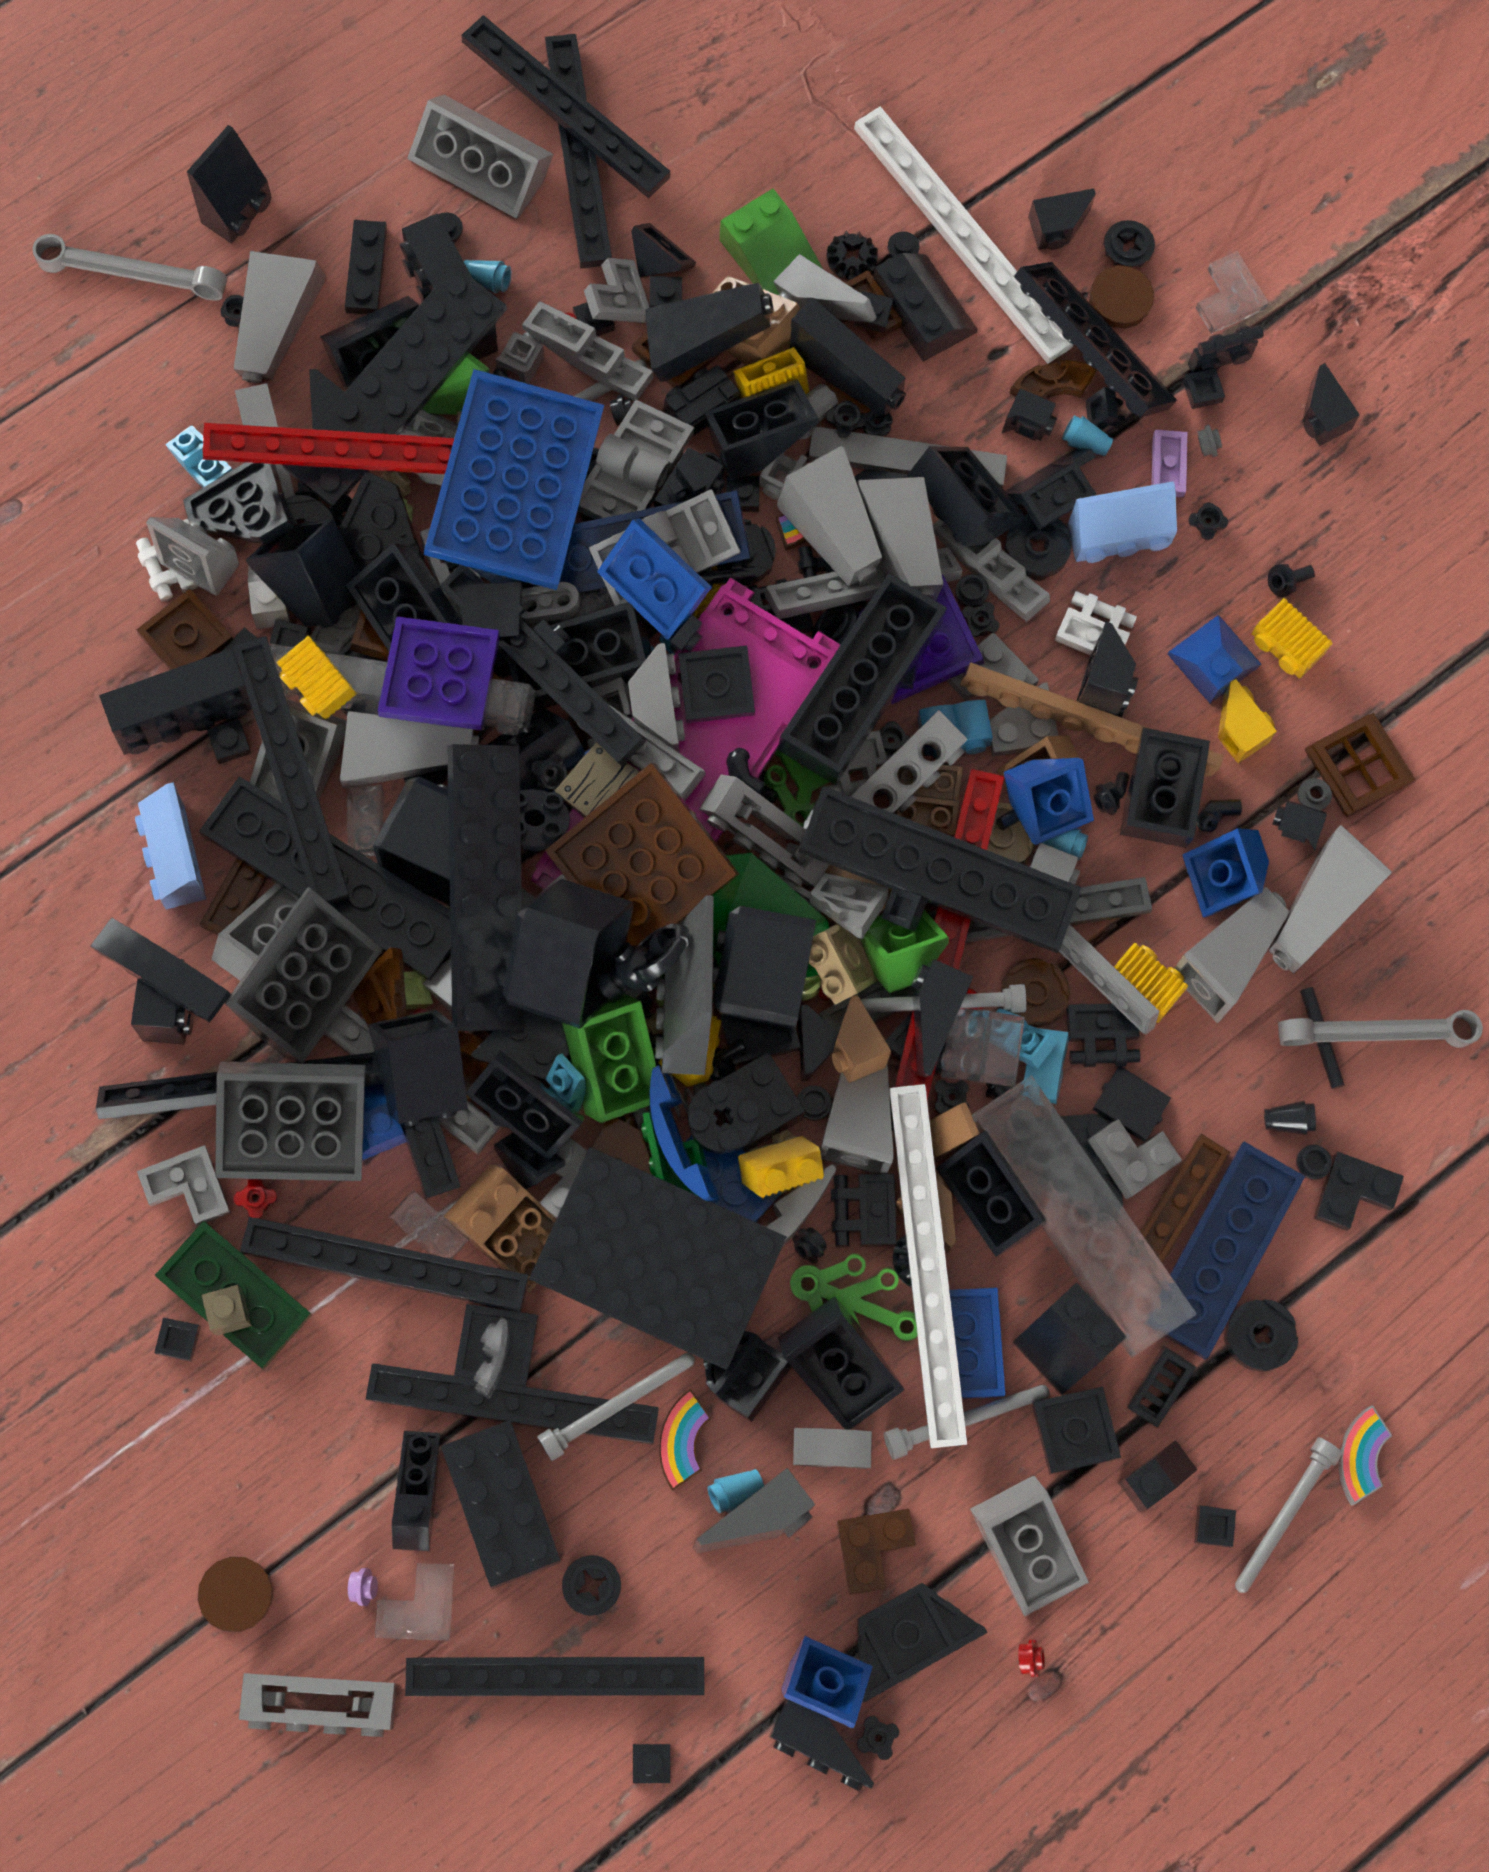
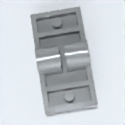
M635 400L615 434L610 433L603 441L597 455L596 465L584 483L577 511L596 520L649 509L694 435V427Z
M712 489L667 511H660L642 519L650 529L697 573L742 553ZM625 531L589 547L598 569ZM603 578L615 606L628 602Z

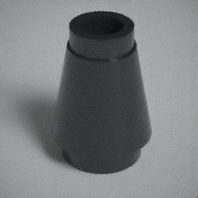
M1305 1100L1271 1109H1264L1265 1130L1307 1135L1309 1131H1316L1314 1103L1306 1104Z

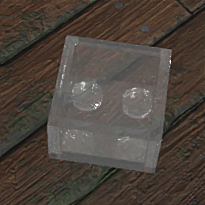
M959 1009L946 1040L945 1052L941 1061L943 1067L941 1077L1015 1087L1025 1017L985 1010Z

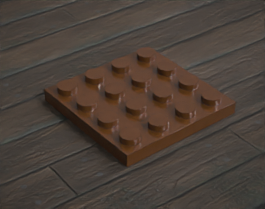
M650 763L545 850L568 881L633 902L634 909L627 942L632 946L638 945L648 935L663 926L679 924L706 895L714 896L740 875L655 763Z

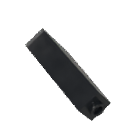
M754 283L645 309L652 371L661 382L668 381L771 327L769 314L774 312V307L770 294H765L760 284Z
M811 297L792 318L790 349L793 347L796 349L805 362L806 368L883 418L892 408L896 410L900 407L906 396L904 392L905 377L818 301Z

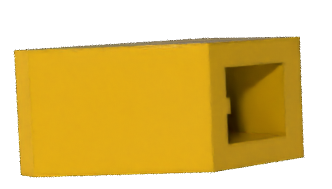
M1237 679L1229 684L1223 695L1218 739L1235 761L1240 763L1267 745L1277 730L1272 718L1266 712H1262L1255 704L1251 691L1246 686H1241Z

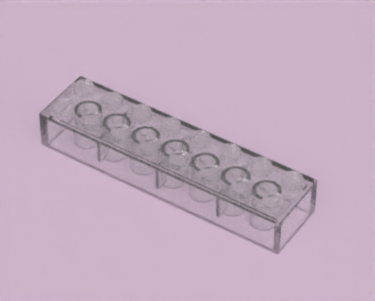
M1032 1075L972 1114L979 1134L984 1131L988 1132L1047 1219L1042 1228L1082 1287L1127 1336L1121 1344L1131 1358L1197 1314Z

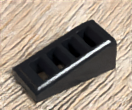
M1164 1345L1127 1408L1158 1428L1193 1374L1196 1366ZM1166 1361L1181 1369L1179 1376L1163 1366ZM1158 1373L1173 1381V1386L1170 1388L1157 1380L1156 1376ZM1151 1385L1167 1395L1164 1401L1148 1391ZM1143 1397L1160 1407L1157 1413L1140 1403Z

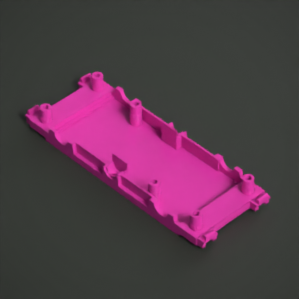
M729 578L725 586L722 585L706 610L699 617L698 620L703 623L699 634L703 637L692 652L747 645L755 716L686 723L679 656L676 654L674 655L676 674L669 675L671 687H678L681 707L674 708L675 720L683 721L685 741H678L680 750L678 753L699 766L706 773L684 802L696 813L697 819L715 842L718 841L723 831L710 825L707 822L709 816L699 809L721 774L729 776L726 764L728 754L738 747L746 749L750 754L748 759L749 773L759 778L778 749L781 734L840 647L839 643L819 631L811 639L750 602V599L754 592L732 578ZM574 809L569 813L568 831L584 819ZM546 851L535 866L536 871L532 875L531 881L545 890L554 880L562 875V872Z

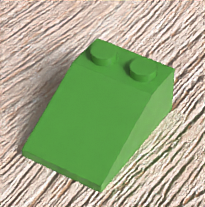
M774 188L720 221L719 241L753 284L759 283L763 290L779 295L774 281L799 254L823 269L792 211Z

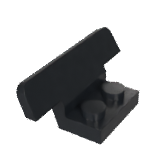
M1075 449L1007 489L1005 492L1016 505L1022 504L1037 528L1041 530L1071 512L1077 499L1096 495V492L1079 468L1096 458L1092 449Z

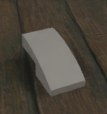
M794 1428L793 1465L871 1468L872 1431Z

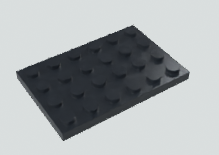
M589 1147L529 1280L727 1370L787 1236L710 1201L703 1200L697 1195Z

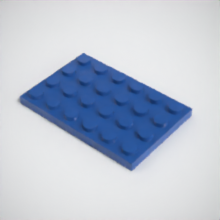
M473 369L424 548V555L557 590L604 405Z

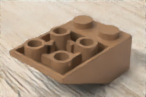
M727 276L712 293L749 284ZM763 290L765 294H770L773 302L774 312L769 314L771 327L726 351L747 366L790 349L791 320L800 310L797 302Z
M493 1164L488 1166L443 1216L498 1267L503 1270L527 1274L529 1278L556 1221L505 1169ZM529 1280L526 1291L530 1293L538 1283Z

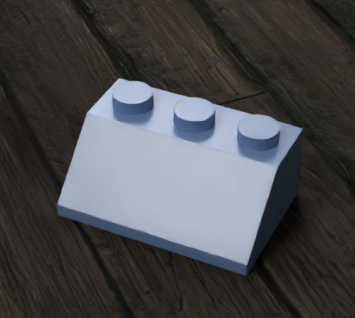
M1174 481L1077 499L1067 524L1076 562L1086 560L1088 563H1095L1107 556L1118 554L1119 557H1127L1139 550L1150 549L1151 551H1160L1171 545L1177 533Z
M174 782L168 783L139 802L138 806L141 815L135 816L139 835H145L148 847L142 848L147 868L153 867L155 879L150 880L154 900H161L165 909L206 900L185 806Z

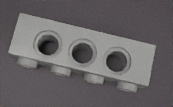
M938 710L850 797L875 806L873 795L876 792H882L889 799V806L884 810L894 813L899 809L903 813L917 799L913 793L921 785L927 789L941 776L937 769L942 764L947 762L951 766L965 752L961 746L968 739ZM923 745H930L936 750L937 758L935 761H927L923 758L921 754ZM904 768L912 773L913 782L911 785H904L899 782L897 778L898 769Z

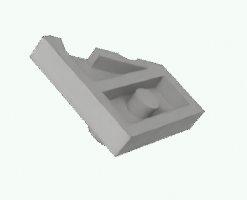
M1042 683L1038 686L1049 691L1048 683ZM1007 707L990 719L993 735L990 746L992 757L1022 753L1047 736H1058L1055 720L1050 718L1046 720L1034 717L1030 711L1020 707Z
M828 873L823 874L811 892V904L861 939L889 898L888 887Z

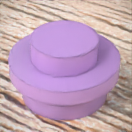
M361 1568L359 1572H352L349 1577L348 1597L351 1602H357L359 1606H367L371 1599L376 1597L378 1582L376 1576H372L369 1568Z

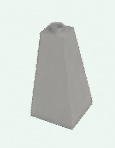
M250 251L234 362V370L242 376L243 381L262 383V379H273L325 282L326 275L316 260Z
M841 445L787 475L777 507L840 578L850 586L857 581L865 583L877 574L876 569L882 555L846 451Z
M924 477L859 480L857 486L882 555L879 563L880 568L886 576L890 573L933 600H937L943 586Z
M348 711L340 775L342 788L351 789L448 769L447 745H478L479 736L472 735L473 729L384 718L375 714Z
M1342 825L1335 830L1319 850L1289 909L1290 912L1269 949L1275 963L1284 970L1289 969L1293 974L1392 873L1390 869Z
M1267 887L1263 889L1262 893L1255 895L1186 952L1174 967L1184 976V983L1188 985L1186 990L1216 1023L1220 1022L1237 1003L1290 912L1286 908L1284 899L1276 892H1271Z
M887 1066L880 1071L851 1083L847 1081L843 1072L840 1073L820 1147L821 1159L873 1174H887L894 1157Z

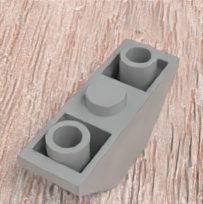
M665 643L655 647L628 682L632 715L635 723L677 752H680L678 741H685L683 721H676L674 708L681 707L678 687H671L669 676L676 674L674 655L666 654Z

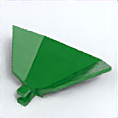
M753 853L726 855L740 875L713 896V964L720 965L722 953L716 952L719 929H727L729 913L739 906L816 920L813 936L829 929L828 920ZM808 962L806 978L818 976L819 974L815 967L811 966Z

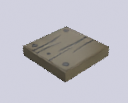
M596 742L554 792L560 794L563 802L585 818L636 776L639 771L628 762L623 766L619 765Z

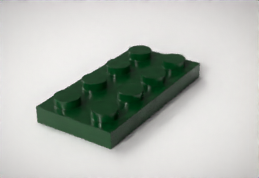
M205 1221L196 1228L154 1275L207 1322L202 1295L238 1285L244 1293L252 1326L222 1335L262 1370L270 1364L312 1316L306 1308Z

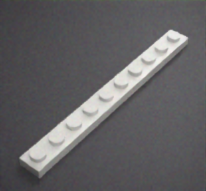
M881 106L856 121L854 130L1045 362L1049 364L1073 348L1074 345L1063 337L1060 327L1043 315L1041 312L1042 307L1033 298L1023 293L1020 288L1021 284L1014 277L1017 273L1016 269Z
M923 1084L890 1088L930 1448L967 1445L926 1087Z

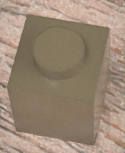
M238 1285L202 1295L210 1331L216 1336L252 1326L244 1293Z

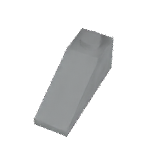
M800 254L774 281L779 296L797 302L800 309L812 297L837 319L873 322L877 318L869 298Z

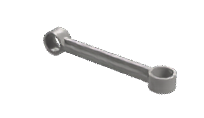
M55 234L42 235L33 244V254L39 267L49 273L59 272L68 266L189 289L197 296L213 301L222 299L227 283V276L220 270L212 267L199 266L194 271L67 247L62 238ZM59 247L62 249L60 255L55 259L44 260L40 258L43 251L47 248Z
M1460 1010L1446 1019L1313 1022L1312 1019L1306 1018L1289 1019L1278 1023L1280 1045L1301 1046L1314 1042L1445 1039L1451 1046L1463 1048L1480 1038L1483 1026L1480 1018L1474 1012ZM1456 1018H1461L1468 1022L1472 1032L1470 1039L1463 1040L1455 1034L1453 1021Z

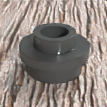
M1209 424L1205 425L1203 430L1197 431L1203 456L1212 455V457L1218 456L1217 449L1222 448L1218 429L1211 430Z
M1312 778L1301 784L1297 797L1301 805L1322 811L1330 804L1332 792L1326 782L1321 779ZM1310 790H1317L1321 798L1316 799L1312 797Z

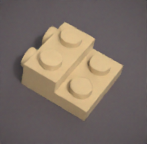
M839 924L813 936L809 964L815 967L821 978L822 990L827 997L832 999L834 1005L861 992L878 981L872 971L860 938H857Z

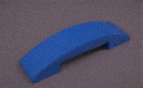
M661 1066L654 1067L650 1081V1108L654 1130L663 1154L676 1175L693 1193L703 1200L716 1203L720 1201L710 1172L705 1166L697 1163L691 1164L672 1115L671 1108L683 1103L671 1073H662Z

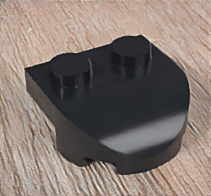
M744 1331L727 1370L706 1360L703 1362L706 1376L705 1382L710 1390L722 1403L751 1422L791 1369V1365L785 1360L781 1352L762 1341L757 1334Z

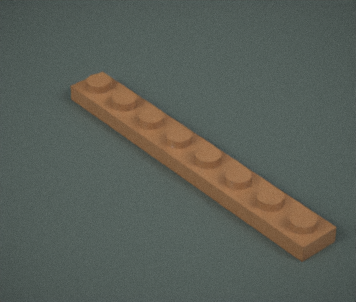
M971 662L964 671L960 686L966 687L974 695H988L998 699L1006 707L1026 709L1034 717L1056 720L1069 730L1086 731L1094 734V737L1099 741L1106 743L1116 742L1124 745L1128 751L1137 754L1143 727L1148 728ZM1211 750L1208 751L1204 777H1212L1221 768L1224 755Z

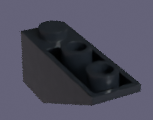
M404 1431L391 1525L393 1549L430 1551L440 1433Z
M786 1699L769 1735L770 1738L776 1740L773 1748L791 1757L794 1756L796 1751L809 1757L806 1765L826 1775L829 1769L842 1774L840 1782L861 1792L863 1785L872 1789L873 1781L830 1720L822 1714Z

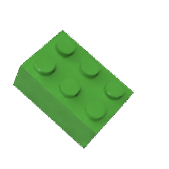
M624 993L616 1003L607 1002L581 1029L562 1023L572 1064L585 1078L586 1090L582 1104L586 1115L599 1123H603L650 1105V1081L652 1070L656 1067L640 1000Z

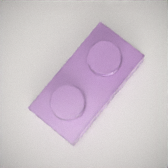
M1155 430L1152 440L1151 485L1174 481L1176 497H1184L1187 475V432Z

